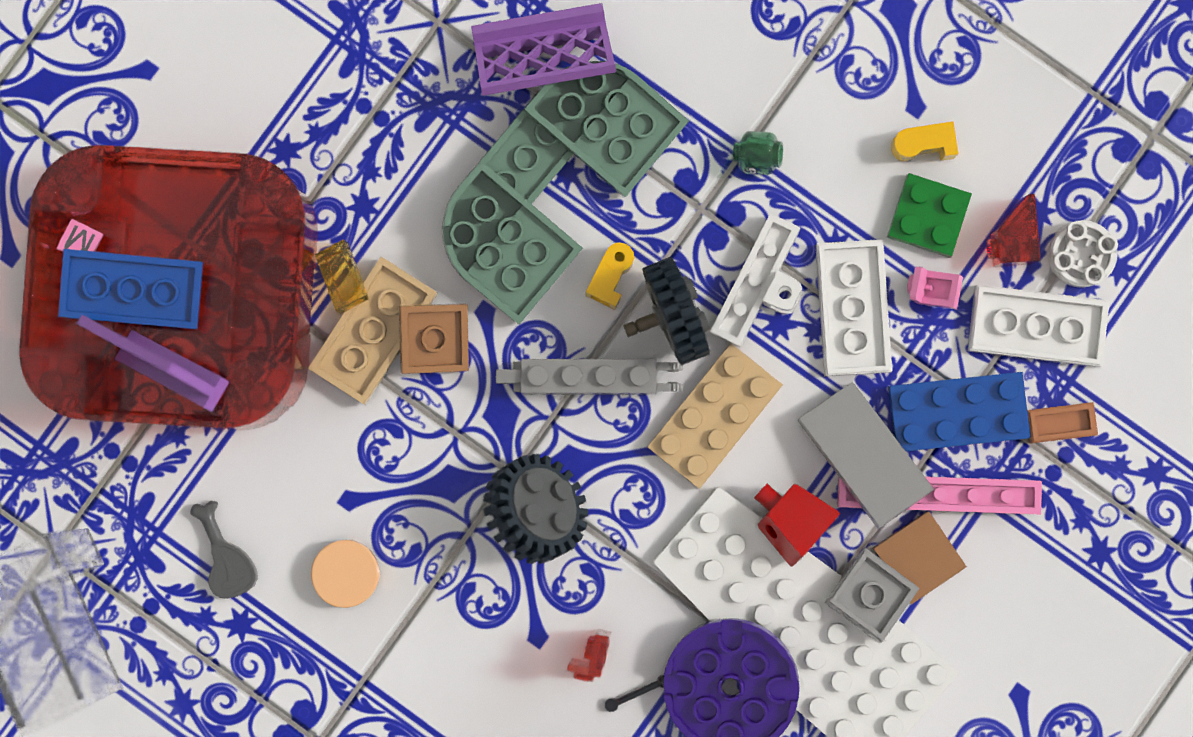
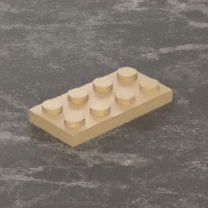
M380 257L308 369L366 405L400 353L399 306L431 305L438 293L388 260Z
M730 343L647 448L700 489L783 384Z

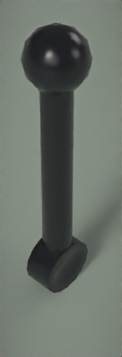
M660 675L657 681L620 698L607 699L605 702L606 710L614 712L617 710L618 705L658 687L664 688V675Z

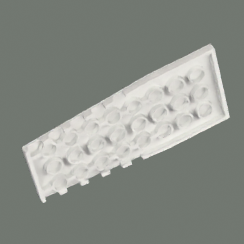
M717 487L656 557L654 564L709 621L724 618L743 619L759 624L776 635L789 650L798 670L800 690L796 710L827 737H906L957 677L959 672L899 620H897L884 641L877 643L824 603L842 576L809 552L791 567L758 528L757 524L762 518L725 490Z

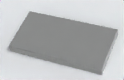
M853 382L798 419L799 424L877 529H880L934 490Z

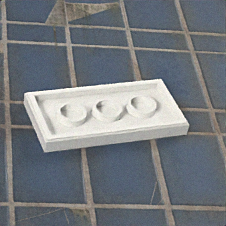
M883 239L817 243L815 246L824 376L892 372Z
M975 285L968 351L1103 367L1109 300Z

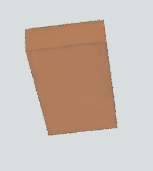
M1094 402L1027 410L1031 437L1029 438V444L1098 435Z

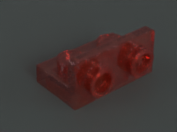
M598 629L595 636H589L584 659H589L590 661L572 658L568 663L567 671L574 672L573 678L593 682L595 677L601 678L604 672L612 631Z

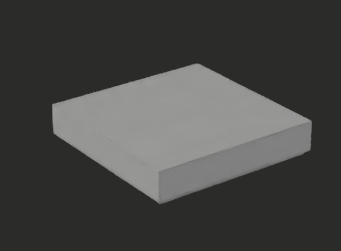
M863 548L824 603L877 643H882L920 588L867 548Z

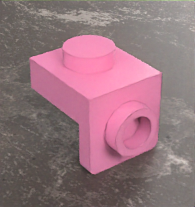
M916 266L914 275H910L908 279L907 292L910 294L909 298L917 304L957 310L963 277L958 274L928 271L923 267Z

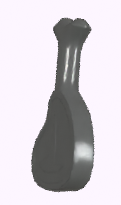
M211 500L204 506L194 504L190 514L202 522L211 543V554L214 564L208 581L210 590L215 596L226 599L238 597L255 586L258 580L255 564L240 547L224 540L215 520V510L218 502Z

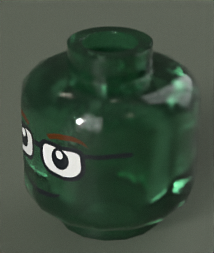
M747 131L743 134L740 142L734 143L733 160L734 162H739V167L745 174L771 175L776 167L780 168L782 165L783 142L778 141L777 136L772 132Z

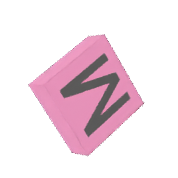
M71 219L56 249L62 252L64 249L96 251L104 234Z

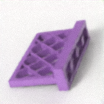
M602 3L471 26L483 96L616 72ZM597 39L594 43H591V42L586 41V40ZM565 44L561 49L554 47ZM576 46L586 50L580 57L570 54ZM532 50L528 55L521 53L523 51ZM543 52L553 56L547 63L537 60ZM594 55L600 56L607 60V62L592 64L588 61ZM499 56V57H498L497 59H495L494 61L491 60V59H488L489 57ZM510 58L519 61L513 69L504 66ZM561 61L572 64L567 69L559 70L555 68ZM529 66L538 70L533 75L526 76L522 74ZM495 72L505 76L502 80L487 83V80Z
M81 315L77 322L78 325L120 348L115 357L117 361L211 412L229 383L228 380L133 330L125 338L84 315Z

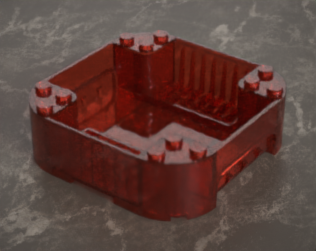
M92 145L75 149L58 158L46 169L39 179L32 195L29 213L19 359L22 374L32 393L41 403L58 414L73 419L249 430L266 426L278 420L281 415L297 402L308 376L313 277L316 267L318 238L317 219L309 198L282 169L266 159L251 154ZM71 219L104 234L96 252L203 262L198 329L100 320L93 321L125 338L133 330L228 380L229 383L212 412L117 361L115 357L120 348L78 325L79 319L58 317L63 252L56 248Z

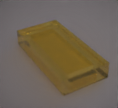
M343 239L315 254L335 311L342 314L369 299L348 242Z

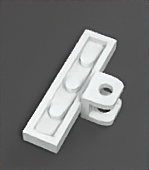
M771 213L769 214L710 331L711 334L741 348L762 304L782 314L793 313L802 295V286L796 279L780 272V269L800 231V227ZM783 291L791 293V297L788 299H782L779 295Z

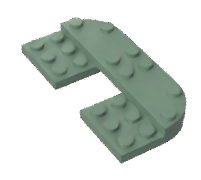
M588 61V62H590V63H592V64H595V63H601V62H607V61ZM615 63V73L543 85L461 182L446 206L442 223V238L450 263L465 281L518 325L583 249V247L532 205L574 154L621 196L626 197L689 122L686 117L638 75Z

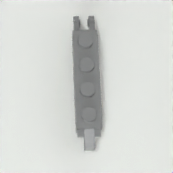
M521 359V361L513 362V369H497L496 384H513V392H521L528 395H654L657 392L683 391V384L678 382L657 383V371L678 372L683 370V365L681 366L679 362H657V359Z

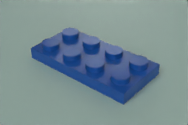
M64 249L58 317L80 319L81 315H84L91 320L198 329L203 262Z
M1023 372L888 386L893 435L905 451L1031 438Z

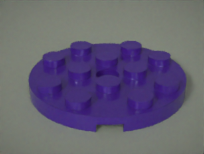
M724 618L699 625L679 641L665 667V704L674 724L686 737H780L792 721L797 708L800 685L798 670L792 655L776 635L751 621ZM728 678L738 680L741 687L739 693L735 695L725 693L722 689L723 680Z

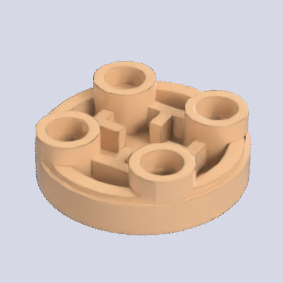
M354 540L336 541L325 546L315 557L311 569L312 584L316 593L326 603L340 608L354 607L366 601L374 593L380 580L379 564L373 552L364 544Z

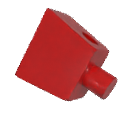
M767 483L754 497L756 501L769 511L757 524L758 528L791 567L804 557L841 514L797 484H793L781 496Z

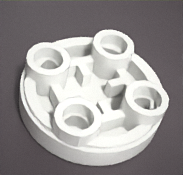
M1086 220L1074 221L1062 227L1050 242L1048 259L1051 269L1061 281L1073 287L1083 288L1099 284L1111 274L1116 265L1118 242L1107 229L1098 223Z

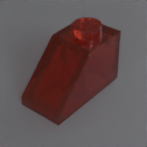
M1028 194L1020 199L990 234L991 239L987 240L986 249L988 258L993 260V267L1029 265L1041 260L1035 194Z

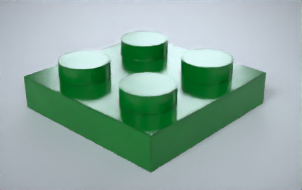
M908 173L887 238L949 258L952 257L972 193Z

